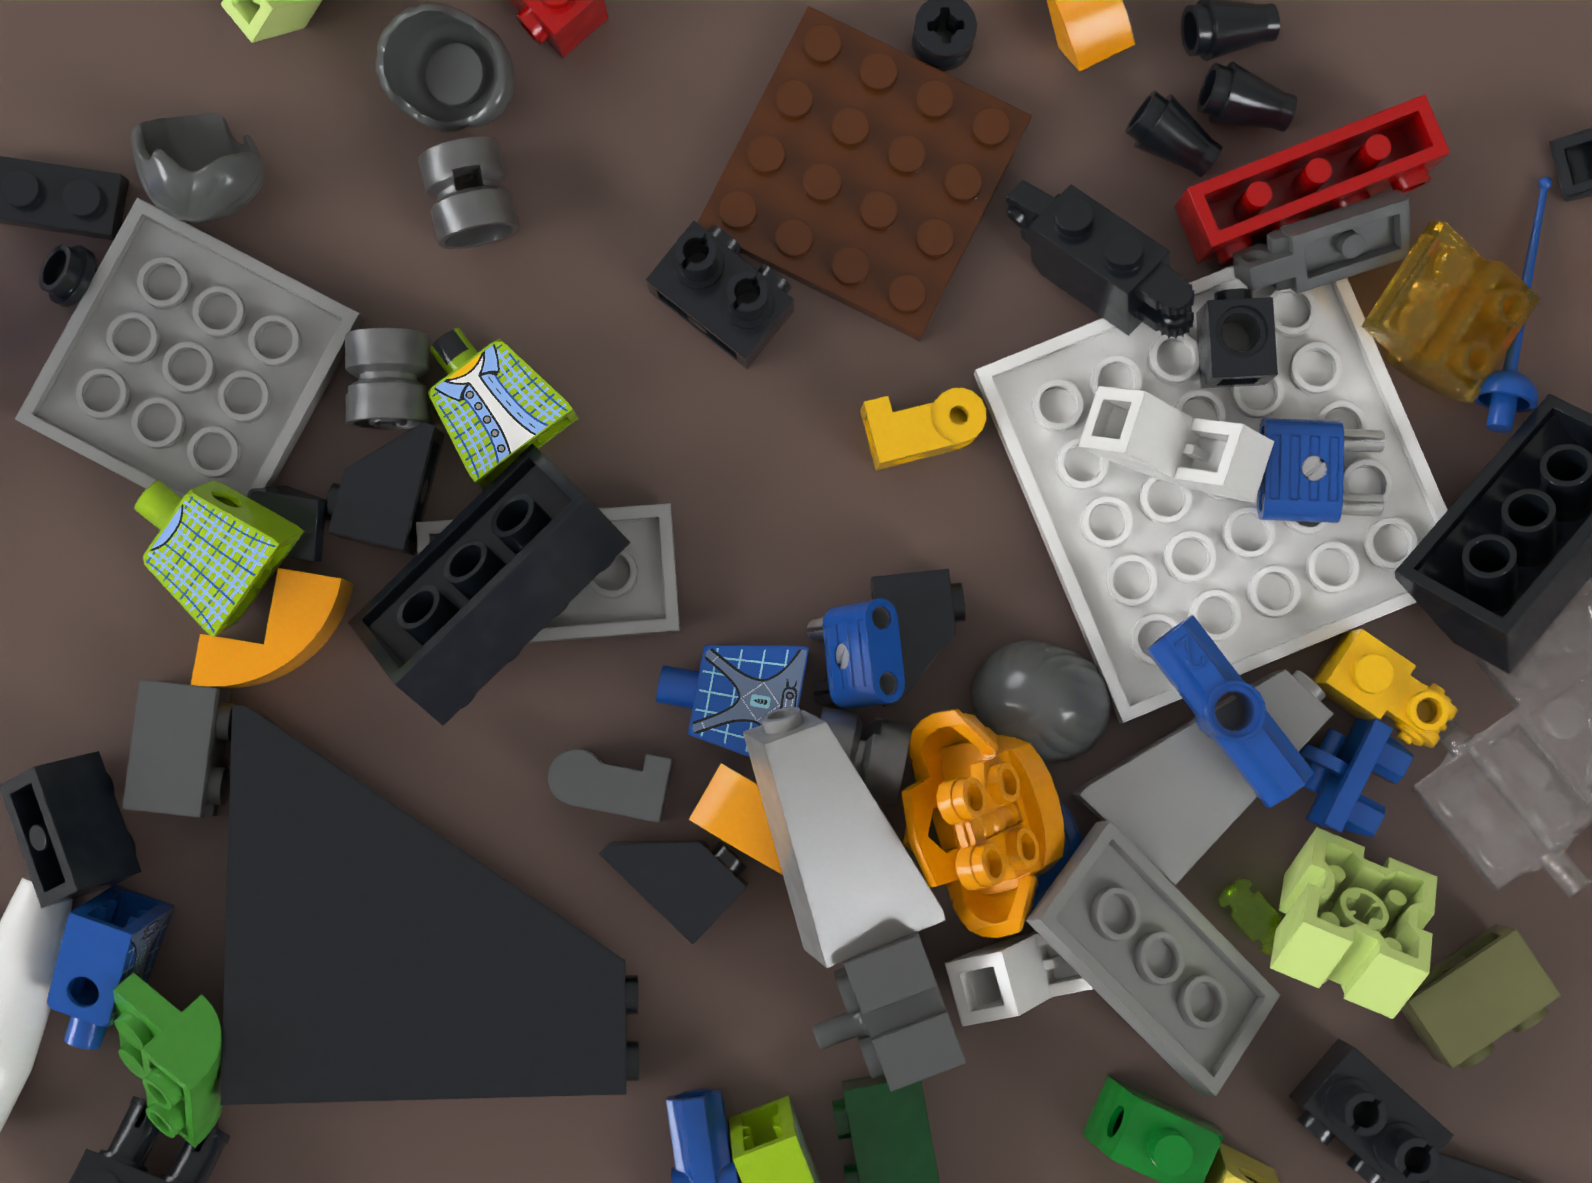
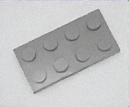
M671 503L600 508L599 510L631 543L615 557L613 563L606 570L599 573L569 602L567 608L559 616L553 618L529 643L681 632ZM453 520L416 522L418 554Z
M1111 820L1094 824L1026 919L1044 940L1200 1096H1217L1281 996Z

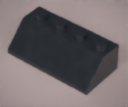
M1548 394L1395 570V579L1453 643L1507 674L1511 673L1592 576V414L1552 394Z
M532 443L371 599L348 624L392 682L444 726L460 709L466 707L473 700L476 693L507 663L513 661L520 654L523 647L553 618L559 616L567 608L569 602L599 573L606 570L613 563L615 557L631 542Z

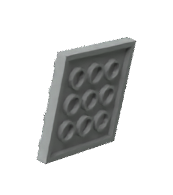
M137 197L15 420L146 489L155 481L161 480L183 498L190 489L214 480L227 485L247 497L249 490L253 488L273 487L345 355V334L358 330L364 317L360 313L184 221L167 215L161 209Z

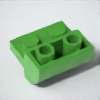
M133 972L113 990L117 1017L114 1023L119 1032L121 1048L118 1051L119 1056L130 1071L143 1079L142 1083L146 1089L148 1106L146 1114L150 1121L166 1136L174 1138L179 1134L195 1148L215 1127L223 1109V1105H220L222 1037L218 1016L213 1006L202 994L184 1011H179Z

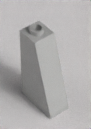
M1286 669L1273 671L1250 684L1260 692L1267 712L1298 752L1333 715L1321 703L1322 699L1326 696L1324 691L1310 677L1299 670H1296L1292 675ZM1231 695L1216 704L1215 716L1218 722L1229 730L1236 728L1242 722L1244 716L1243 705L1235 695ZM1195 717L1080 784L1072 793L1100 821L1111 820L1173 885H1176L1257 797L1215 740L1200 730Z
M786 707L767 713L761 718L762 725L743 731L802 945L807 953L828 968L946 921L941 905L826 721L804 710L800 711L799 707Z

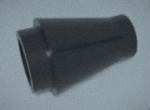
M1198 0L1197 4L1185 7L1181 18V37L1186 53L1189 56H1200L1204 61H1209L1262 42L1275 41L1280 31L1279 12L1273 3L1255 4L1231 0Z
M1233 61L1227 66L1215 63L1211 66L1203 81L1197 108L1199 112L1209 115L1211 123L1272 128L1284 132L1294 117L1297 96L1280 90Z
M1155 90L1144 100L1125 130L1126 134L1136 140L1135 148L1186 168L1199 177L1205 175L1212 167L1223 148L1221 144L1209 136L1172 94L1165 98Z

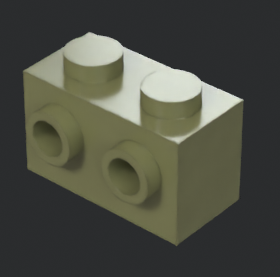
M1495 924L1431 967L1429 975L1402 1007L1401 1011L1435 1061L1452 1069L1458 1065L1461 1068H1468L1486 1059L1495 1049L1492 1042L1510 1030L1522 1032L1541 1022L1548 1015L1546 1006L1561 997V994L1518 930Z

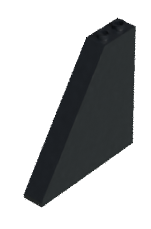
M232 705L220 1105L625 1095L626 1081H639V1042L626 1041V1015L638 1014V975H625V960L248 706Z

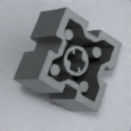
M917 932L843 961L844 968L834 971L835 980L847 1012L812 1026L820 1049H826L858 1037V1042L871 1078L874 1079L885 1075L891 1092L966 1064L961 1046Z

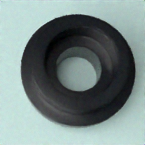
M61 244L48 254L40 270L39 286L42 290L49 293L51 301L62 307H69L78 300H81L97 271L94 253L81 245L69 247Z

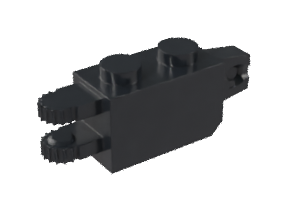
M1022 180L1006 196V203L1009 204L1007 209L1008 218L1022 228L1020 231L1022 234L1021 238L1031 247L1032 263L1046 279L1128 336L1142 322L1155 331H1161V335H1167L1168 338L1175 337V339L1178 336L1184 337V334L1189 333L1190 328H1193L1194 312H1192V306L1194 305V290H1192V284H1188L1187 279L1182 280V276L1170 268V250L1072 184L1062 194H1057L1053 197Z

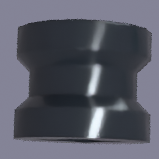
M928 0L922 4L916 14L912 37L914 54L920 61L943 72L956 69L966 62L972 52L977 30L975 13L968 3L964 0ZM947 21L948 24L954 28V30H957L956 33H954L950 28L947 27Z

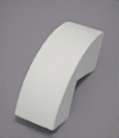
M1098 386L1078 447L1116 464L1164 481L1214 495L1255 502L1274 441L1244 424L1193 418L1146 391Z
M1037 931L977 949L945 962L962 1027L1020 1016L1051 997L1093 989Z

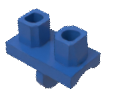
M1355 718L1347 736L1329 728L1319 748L1309 744L1304 745L1299 753L1310 764V768L1315 774L1303 787L1317 793L1305 820L1321 828L1337 832L1345 830L1368 837H1373L1376 834L1385 816L1386 807L1362 795L1361 792L1371 773L1389 783L1398 784L1405 776L1414 757L1413 753L1398 741L1389 737L1393 730L1392 727L1377 719H1372L1369 722Z

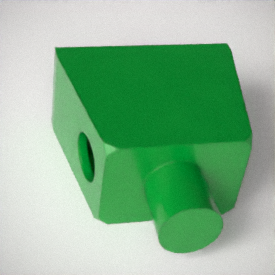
M1108 1075L1082 1132V1135L1108 1158L1161 1183H1204L1223 1139L1219 1126ZM1124 1110L1121 1125L1115 1135H1113L1115 1122L1121 1111Z

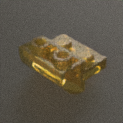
M1429 221L1367 316L1362 327L1390 352L1385 360L1402 374L1445 397L1473 403L1481 392L1484 382L1494 372L1541 298L1503 261L1485 260L1447 222Z

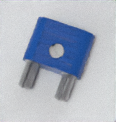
M1263 418L1261 420L1259 433L1273 440L1274 444L1257 493V513L1260 520L1338 523L1341 515H1382L1384 506L1343 505V503H1384V498L1381 494L1343 493L1344 451L1381 453L1385 447V442L1344 441V439L1381 441L1386 439L1385 433L1382 430L1344 429L1342 421L1279 418Z
M877 598L837 606L829 609L823 618L813 619L808 623L807 629L823 628V630L807 633L814 641L824 640L828 681L816 684L814 691L829 690L830 694L814 696L817 702L821 704L834 702L840 708L849 709L893 703L902 697L905 690V677L897 611L890 601Z

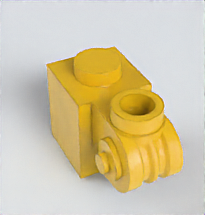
M1363 629L1342 633L1312 678L1324 691L1325 697L1356 718L1379 720L1385 715L1393 720L1392 726L1399 731L1397 738L1408 745L1412 743L1417 746L1424 745L1434 748L1440 739V731L1446 730V722L1451 721L1458 712V709L1451 703L1452 700L1444 694L1446 691L1435 683L1428 686L1412 677L1411 673L1416 667L1415 664Z

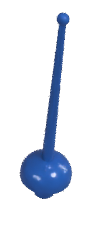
M1542 177L1538 182L1540 193L1503 370H1495L1483 375L1475 383L1472 391V400L1480 406L1489 408L1486 428L1493 432H1511L1515 413L1532 411L1536 409L1538 403L1536 386L1527 376L1517 372L1547 191L1552 186V180L1549 177Z

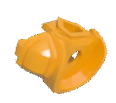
M959 709L938 711L922 719L911 733L909 756L912 759L911 764L916 783L902 791L906 820L903 844L914 853L929 888L943 884L946 885L950 899L953 901V909L970 932L982 937L1000 938L1022 931L1025 919L1033 906L1035 890L1039 885L1037 877L1051 869L1063 857L1065 842L1064 819L1052 777L1031 743L1016 737L995 734L990 728L985 727L975 715L962 713ZM931 818H933L941 848L928 837Z

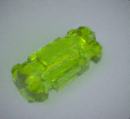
M1243 877L1230 884L1219 897V903L1223 908L1228 904L1233 909L1229 914L1252 942H1255L1257 939L1260 940L1262 945L1259 947V950L1263 954L1270 955L1273 950L1275 931L1282 917L1260 891L1257 890L1254 894L1250 891L1249 887L1253 883Z

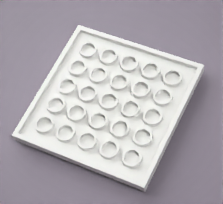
M1233 265L1188 283L1192 284V290H1194V305L1192 306L1194 321L1193 328H1190V332L1185 333L1184 337L1178 336L1177 339L1175 337L1168 338L1167 335H1161V331H1155L1143 322L1128 336L1102 318L975 370L974 376L1092 659L1106 682L1111 697V704L1119 723L1127 722L1182 699L1145 649L1191 615H1194L1237 673L1241 675L1416 603L1414 598L1395 579V570L1448 510L1348 278L1296 294L1292 289L1276 291L1271 285L1253 291V298L1273 297L1278 375L1265 385L1201 388L1196 313L1208 300H1214L1215 292L1227 289H1248V286L1235 278ZM1236 323L1223 324L1222 338L1225 344L1235 351H1248L1250 338L1247 331ZM1098 386L1146 391L1193 418L1240 423L1259 432L1260 423L1263 418L1342 421L1344 429L1382 430L1386 438L1381 441L1344 439V441L1385 442V447L1381 453L1344 451L1343 493L1381 494L1384 498V503H1343V505L1384 506V510L1381 516L1341 515L1338 523L1260 520L1257 513V496L1255 502H1248L1191 489L1116 464L1080 448L1078 445Z

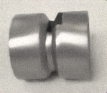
M490 137L460 138L438 144L420 154L418 163L425 192L429 197L438 200L430 212L437 241L441 248L466 249L479 247L505 239L519 229L511 194L509 191L499 188V185L506 178V173L496 139Z
M367 328L350 331L345 334V370L359 378L358 381L348 386V393L346 394V424L357 428L381 430L412 429L422 422L430 424V397L427 394V387L417 381V378L429 371L428 334L418 330L403 328Z
M823 706L820 719L827 722L875 801L895 806L904 773L912 725L876 718L869 725H863L857 713Z

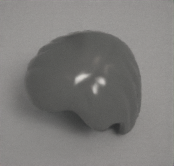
M434 2L410 6L393 17L390 24L383 29L379 37L375 69L380 79V86L392 103L421 124L441 132H456L466 127H482L497 120L510 104L514 91V68L510 54L497 33L467 13L451 6Z
M206 113L158 118L141 122L132 130V150L143 188L151 201L159 209L175 219L195 223L224 219L247 206L256 197L263 185L265 164L254 141L249 135H244V144L237 142L229 129L226 119L220 114Z
M1023 640L996 650L978 668L972 681L970 698L977 719L995 734L1016 737L1031 743L1043 762L1058 763L1070 761L1078 755L1087 753L1105 733L1110 720L1111 697L1103 676L1100 675L1097 666L1070 649L1043 641Z

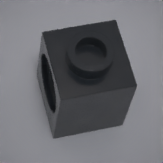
M1244 288L1215 292L1214 300H1208L1196 313L1201 388L1260 386L1267 384L1278 375L1273 297L1253 298V291ZM1236 323L1247 331L1250 338L1248 351H1235L1225 344L1222 338L1223 324Z

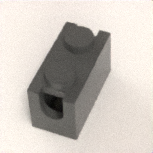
M139 679L122 809L202 818L204 815L217 816L218 805L225 804L230 789L229 767H224L223 762L226 741H231L232 705H237V703H231L233 690Z

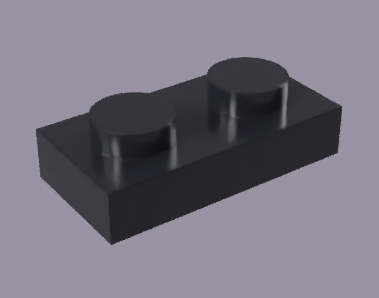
M0 156V223L114 240L122 225L129 180L122 174Z

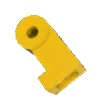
M951 388L942 392L933 403L892 412L889 396L864 401L860 409L876 471L960 450L969 446L983 430L987 419L986 407L982 399L973 391L965 388Z

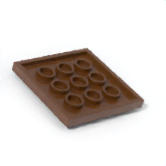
M808 6L697 223L707 231L713 225L718 226L742 247L740 253L920 342L1030 123L1032 115Z

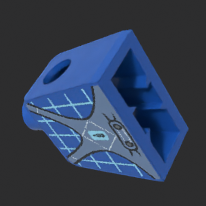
M704 645L699 671L668 665L662 666L656 703L692 709L688 735L750 757L743 731L762 725L761 718L769 712L786 707H799L809 648L803 646Z
M113 885L69 913L47 997V1005L52 1010L69 1015L62 1036L66 1043L87 1050L99 1049L102 1046L107 1027L112 1026L117 1019L113 990L133 972L143 981L148 982L175 905L118 885Z

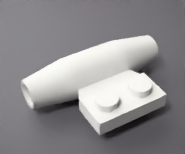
M22 877L0 920V1133L32 1071L51 1011V1008L47 1005V997L73 899L41 908L31 878Z

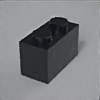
M99 751L34 766L0 785V791L41 908L107 889L142 872L136 857L134 840L127 831L115 797L113 781L106 772Z

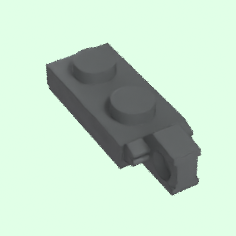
M1397 189L1280 227L1281 230H1274L1267 234V244L1258 243L1232 254L1235 278L1248 286V289L1251 291L1271 285L1276 291L1292 289L1296 294L1411 257L1409 197Z

